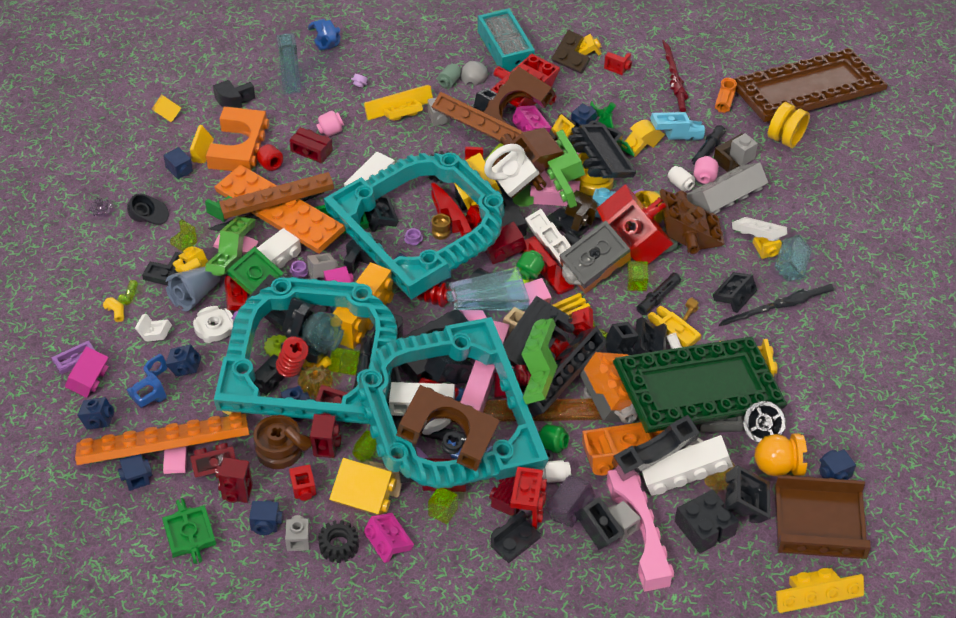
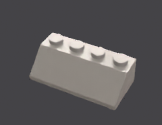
M760 162L742 165L717 177L714 182H709L688 192L687 198L690 203L716 214L720 212L719 208L733 205L734 200H742L749 196L748 193L762 190V186L767 184L768 180Z

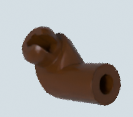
M291 425L283 433L303 451L308 450L312 446L310 437L298 433Z

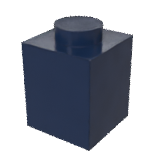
M179 147L163 155L165 167L177 179L193 172L191 158Z

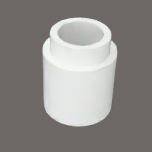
M674 166L668 173L670 182L684 192L691 190L695 185V177L682 167Z
M563 460L548 461L543 470V479H547V483L564 482L571 477L570 464Z

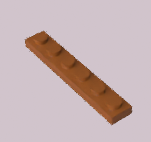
M442 92L439 93L431 106L433 110L501 142V137L507 140L504 134H510L514 140L523 132Z
M329 172L229 198L219 201L224 219L333 190L334 184Z

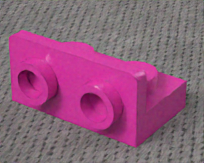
M520 106L516 108L512 122L519 130L526 132L545 128L550 132L552 127L536 106Z
M393 513L371 516L364 529L366 537L384 563L389 562L393 554L411 551L414 546Z

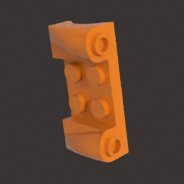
M641 422L582 431V444L593 473L604 476L608 474V471L613 470L612 460L614 455L632 445H641L653 439L664 430L646 433Z

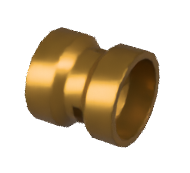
M445 214L433 216L431 221L432 236L438 240L447 239L450 236L449 216Z

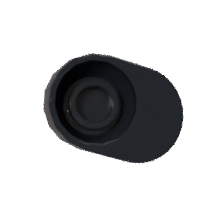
M135 194L127 203L128 215L134 221H147L155 225H161L169 217L166 205L146 194Z

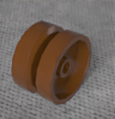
M272 415L264 418L256 425L253 433L255 452L259 462L265 467L274 470L285 469L299 460L302 450L283 434L290 425L300 433L297 422L292 418L284 415Z

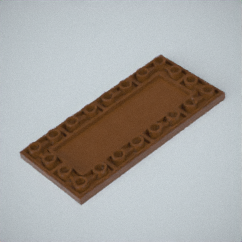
M844 48L840 51L829 52L828 54L814 56L805 60L801 59L798 62L786 63L782 66L770 67L767 70L755 71L748 75H740L733 78L737 82L736 92L763 122L771 121L777 109L784 102L794 105L796 110L809 111L887 90L888 85L851 48Z

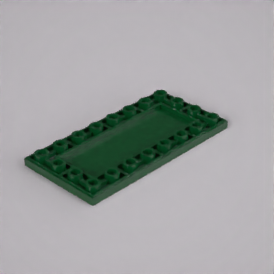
M752 336L616 357L613 360L614 366L646 433L665 430L670 424L689 415L694 424L744 416L750 406L761 401L772 402L781 409L787 406V402Z

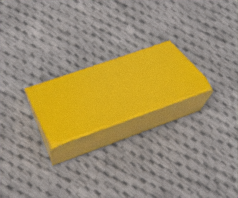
M203 125L198 126L190 147L191 160L195 163H206V154L210 143L213 144L214 138Z

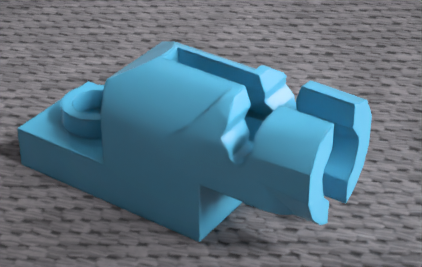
M686 112L651 114L650 119L655 129L664 130L669 140L687 141L690 138L702 140L704 137L705 127L701 125L702 121L689 120Z

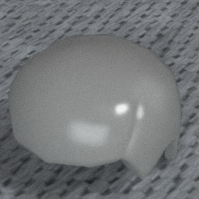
M469 61L462 68L460 79L465 84L472 82L476 86L477 84L484 83L488 77V70L484 64L478 61Z

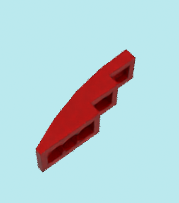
M435 182L431 183V197L438 214L449 216L452 233L460 232L461 237L471 232L468 221L458 205Z

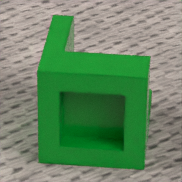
M210 199L205 201L208 214L223 222L228 219H224L219 201L216 203Z

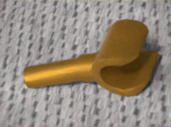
M693 297L689 298L685 304V307L688 308L682 318L685 322L692 313L698 311V301Z

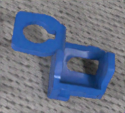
M321 19L309 24L308 30L316 29L318 33L314 42L319 50H327L339 45L341 38L339 35L340 28H335L331 20L325 21V19Z
M162 354L153 357L145 364L143 369L146 378L134 384L133 387L126 389L129 397L141 408L153 401L162 402L167 398L160 380L156 377L168 368L165 365L166 361ZM155 362H161L158 370L149 371ZM146 385L153 386V391L143 398H140L137 394V391Z

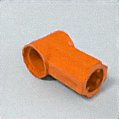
M724 78L721 81L720 91L715 104V109L718 112L725 113L730 111L737 82L733 78Z

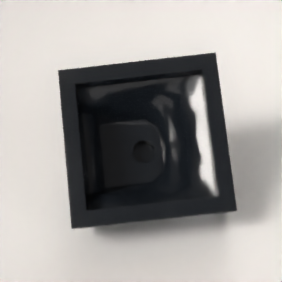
M736 465L727 472L726 483H729V485L726 487V509H730L731 512L736 511L741 516L749 515L750 523H762L771 519L770 482L739 465Z

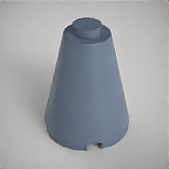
M206 266L175 273L166 279V282L168 281L166 292L176 307L180 305L184 308L182 311H189L220 282V276L205 271Z

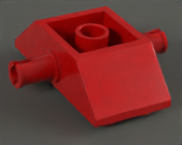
M534 54L529 55L518 65L550 87H552L560 71V67ZM497 66L494 70V76L502 80L491 90L498 93L499 88L509 79L511 72ZM556 95L549 102V105H553L555 103L557 98ZM518 97L509 102L516 107L534 106L536 102L526 97Z
M625 184L596 209L602 221L606 220L630 248L631 257L645 268L674 244L654 218L667 205L665 202L662 203L663 200L658 197L657 200L646 208L627 184ZM631 222L636 224V229H630L632 226Z

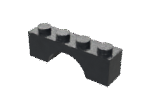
M689 415L670 424L653 439L638 446L632 445L614 455L612 465L622 481H625L697 441L700 432Z

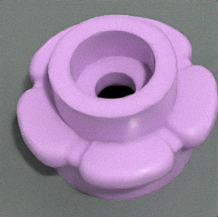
M354 74L351 80L354 81L353 85L363 88L364 85H367L368 78Z

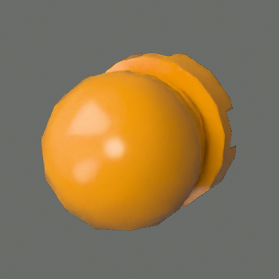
M793 433L790 439L778 434L765 436L755 448L754 457L758 468L767 475L775 477L786 475L790 471H792L794 476H804L807 470V463H803V452H807L804 435Z

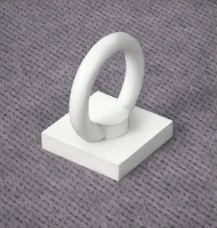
M507 144L496 149L488 157L484 166L486 176L492 180H497L510 197L540 174L525 154L524 149L518 144ZM510 152L495 166H493L497 158H499L504 153Z

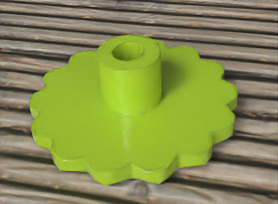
M273 335L271 338H268L264 343L266 354H269L270 357L273 354L279 356L281 344L287 339L286 336Z

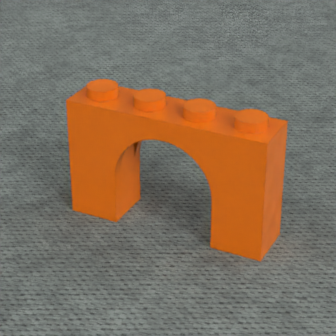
M223 107L219 118L221 131L241 133L249 138L238 145L210 143L206 154L208 169L233 171L241 164L252 171V168L257 164V152L261 148V141L264 142L265 129L269 128V119L266 117V111Z

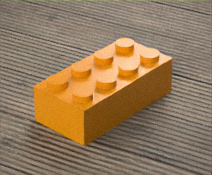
M370 262L356 283L368 285L372 290V295L380 299L386 306L387 303H391L394 296L392 292L393 279L391 270ZM337 307L331 314L333 341L353 350L358 344H361V339L365 337V333L374 326L370 318L355 316L347 307Z

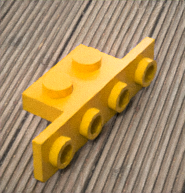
M425 85L365 102L364 108L367 120L386 116L388 119L395 121L401 119V116L418 114L419 111L423 110L422 105L427 104L428 99L433 98L431 86Z
M821 568L818 571L801 572L797 575L789 576V584L792 588L776 591L777 610L779 613L862 597L864 596V576L859 574L840 578L832 568Z

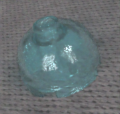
M322 311L312 314L306 319L302 328L304 341L315 351L327 353L329 350H335L341 343L344 330H341V319L329 312Z

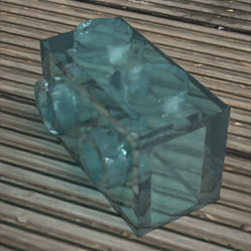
M800 235L783 240L775 268L788 282L804 277L812 249Z

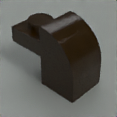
M576 190L574 196L577 206L570 208L567 204L565 214L574 217L571 229L579 231L582 226L593 224L598 205L592 197Z

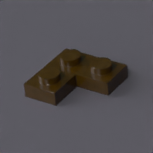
M567 30L551 58L552 61L582 74L590 61L588 56L577 52L584 40L583 36Z

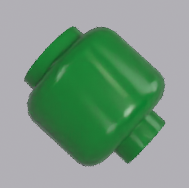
M534 250L524 252L516 263L519 277L524 280L537 279L545 265L543 256Z
M546 424L542 427L541 431H538L545 449L551 450L553 453H560L563 449L567 448L569 434L564 427Z

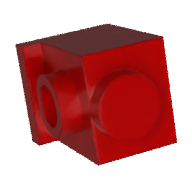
M310 464L290 468L289 474L294 498L302 501L310 500L312 496L316 495Z

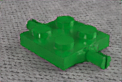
M180 498L182 505L179 499L176 500L178 511L172 515L162 517L173 558L191 553L193 563L198 564L196 556L199 563H201L200 550L215 546V537L205 505L197 508H187L185 499Z

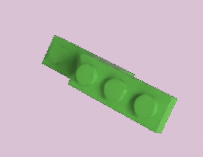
M562 129L556 132L558 140L555 141L564 154L548 161L549 169L547 173L550 180H554L553 184L556 191H560L559 194L563 203L567 202L569 207L572 208L577 206L568 182L585 175L582 161Z
M237 216L220 230L218 253L206 263L205 271L211 272V274L216 276L225 275L227 270L242 258L244 236L255 227L256 219Z
M553 318L547 320L540 319L534 323L521 354L531 373V378L523 395L526 404L546 399L557 369V364L548 347L556 326Z

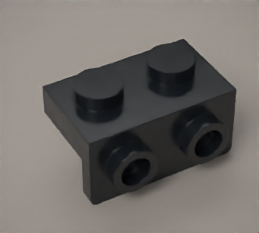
M644 317L636 319L635 331L638 334V338L635 342L634 350L637 354L666 350L667 325L663 323L654 327Z

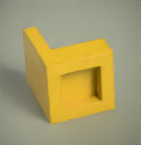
M162 94L152 108L153 111L170 122L174 120L181 109L179 105Z

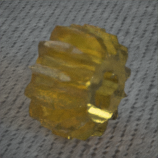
M314 364L311 368L306 366L305 370L300 371V377H298V385H300L304 393H308L309 397L314 395L316 398L321 385L331 388L333 384L331 372L329 369H325L323 365L317 367Z

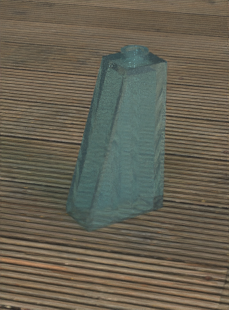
M294 33L276 35L283 94L301 93Z
M518 267L449 283V291H446L447 300L449 303H452L454 310L511 311L516 307L526 311L530 302Z

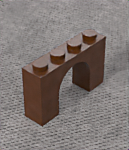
M518 66L516 70L511 72L507 82L499 88L495 98L489 101L484 113L507 123L503 119V112L511 100L518 97H526L546 108L555 96V92L552 87Z
M420 385L399 424L396 436L417 444L425 426L429 422L438 418L451 419L457 422L466 434V440L456 463L477 472L500 420L490 414L480 412L470 405L460 403L450 396L442 395L432 388Z

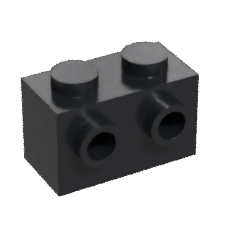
M449 355L428 358L424 369L438 383L450 382L457 385L458 383L467 384L474 365L468 359L455 361Z
M600 496L574 513L598 550L608 546L625 534Z

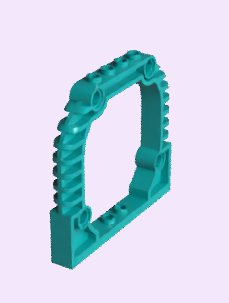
M451 152L443 155L434 153V156H428L426 153H419V156L408 155L406 159H399L394 165H388L387 169L379 170L378 174L370 175L366 181L361 177L324 198L326 211L329 215L345 226V231L377 265L391 270L393 281L411 300L450 277V270L457 269L460 264L467 263L470 258L477 257L478 253L485 252L490 245L492 246L501 233L502 218L505 215L501 193L498 190L495 191L487 180L481 178L479 173L473 170L466 160H462L457 154ZM435 175L442 182L456 183L479 205L482 222L474 230L439 251L425 250L418 257L399 256L393 260L384 251L383 246L380 243H376L369 232L366 233L360 226L364 212L375 208V200L419 176Z
M281 277L275 279L271 287L260 290V294L251 296L240 307L234 320L227 354L223 358L214 396V403L218 411L284 415L313 419L314 414L327 413L335 416L336 421L370 424L369 420H366L364 416V404L359 401L357 395L361 375L365 370L358 374V385L342 397L341 404L317 402L312 399L296 400L290 397L285 399L261 397L259 389L254 385L256 377L253 364L249 360L255 332L261 319L272 310H288L293 297L312 305L347 307L355 316L370 318L376 328L371 354L372 359L378 349L388 342L397 340L398 333L397 324L391 310L380 299L372 295V290L368 285L356 282H338L335 280L321 281L317 279ZM392 369L388 372L389 382L385 393L387 404L391 386Z
M492 317L445 326L444 331H433L429 334L423 333L418 336L413 335L408 338H398L395 341L388 342L377 350L370 361L368 370H365L361 375L359 389L357 390L358 399L364 404V416L370 422L371 437L376 439L377 454L379 457H382L384 465L389 471H400L406 478L409 479L410 477L422 486L439 489L452 488L457 485L461 486L495 477L496 480L516 476L517 467L545 469L549 458L529 408L523 399L522 391ZM449 355L455 361H463L469 357L485 365L494 364L500 378L501 390L506 393L507 405L509 409H512L518 427L509 441L498 440L493 444L492 450L485 453L477 472L456 463L457 459L433 462L418 457L411 442L396 436L397 429L385 398L389 382L388 372L392 368L404 363Z

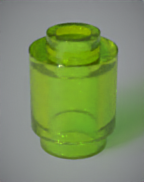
M366 430L353 446L352 454L361 462L369 460L377 451L376 439L371 437L369 430Z

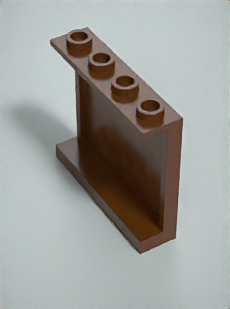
M778 475L775 484L778 553L867 559L871 545L870 540H867L863 501L865 481Z

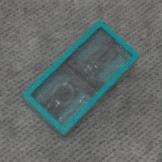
M510 8L478 16V33L497 66L511 72L529 55H535V49Z

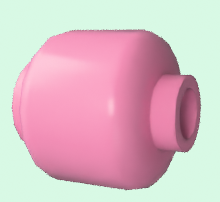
M329 111L319 116V123L316 124L320 134L324 133L328 137L341 132L342 126H344L339 113Z
M709 156L699 158L695 162L693 174L695 179L703 184L714 182L718 175V162Z

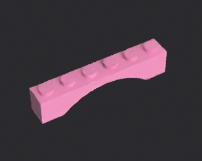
M616 469L608 471L607 486L612 500L618 504L624 501L641 517L639 528L644 540V553L639 561L638 575L644 592L670 587L671 579L674 577V570L672 565L667 562L666 547L660 543V531L658 527L654 526V515L652 510L647 507V495L645 491L642 492L639 474L622 481Z

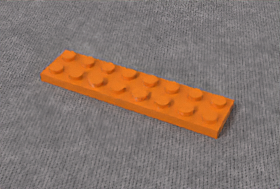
M240 164L214 187L216 192L224 197L230 196L234 198L277 185ZM300 199L251 212L279 230L285 228V230L300 239V243L318 254L345 231L343 224Z
M235 412L221 418L220 416H212L204 421L190 420L187 424L181 425L172 423L158 429L157 427H149L141 432L127 431L123 435L118 436L109 434L95 440L86 438L76 445V465L249 435L246 413Z

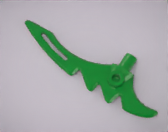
M591 101L590 106L597 111L598 122L604 124L607 128L615 129L612 122V112L616 105L610 102L607 107L598 109L593 101ZM622 140L624 146H621V150L634 157L635 154L629 144Z

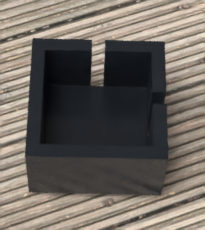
M712 489L677 507L674 522L701 554L716 546L717 541L721 543L735 536L739 520L730 509L724 508V502Z

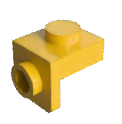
M591 34L583 37L584 40L577 52L587 55L595 50L598 56L602 54L600 51L602 46L597 38L594 39Z
M764 237L753 238V244L762 259L780 254L781 240L769 241L768 238Z
M194 246L186 248L183 251L184 253L179 255V258L185 261V263L198 257L202 264L201 267L206 266L208 262L203 249Z

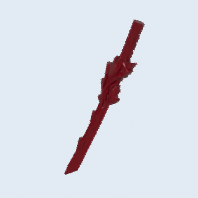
M662 40L666 59L670 65L669 70L672 73L670 76L672 79L670 81V89L673 90L674 95L677 97L679 112H686L685 100L688 99L685 88H683L684 81L678 75L671 47Z

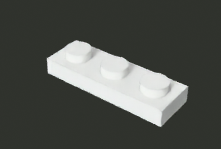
M748 217L732 222L733 230L741 231L742 234H752L755 237L768 238L769 241L779 240V237L787 234V227Z

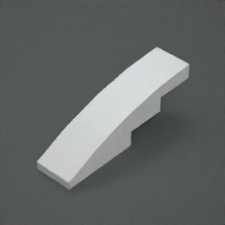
M539 209L526 217L525 221L547 252L563 268L559 255L570 248L571 245L564 235L560 234L553 222L550 223L542 209Z

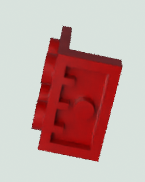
M517 467L510 507L531 510L532 526L537 530L538 522L542 523L544 510L542 509L543 504L545 505L547 479H543V470Z

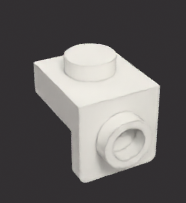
M143 314L135 329L145 341L164 340L172 324L169 320L152 321L147 314Z

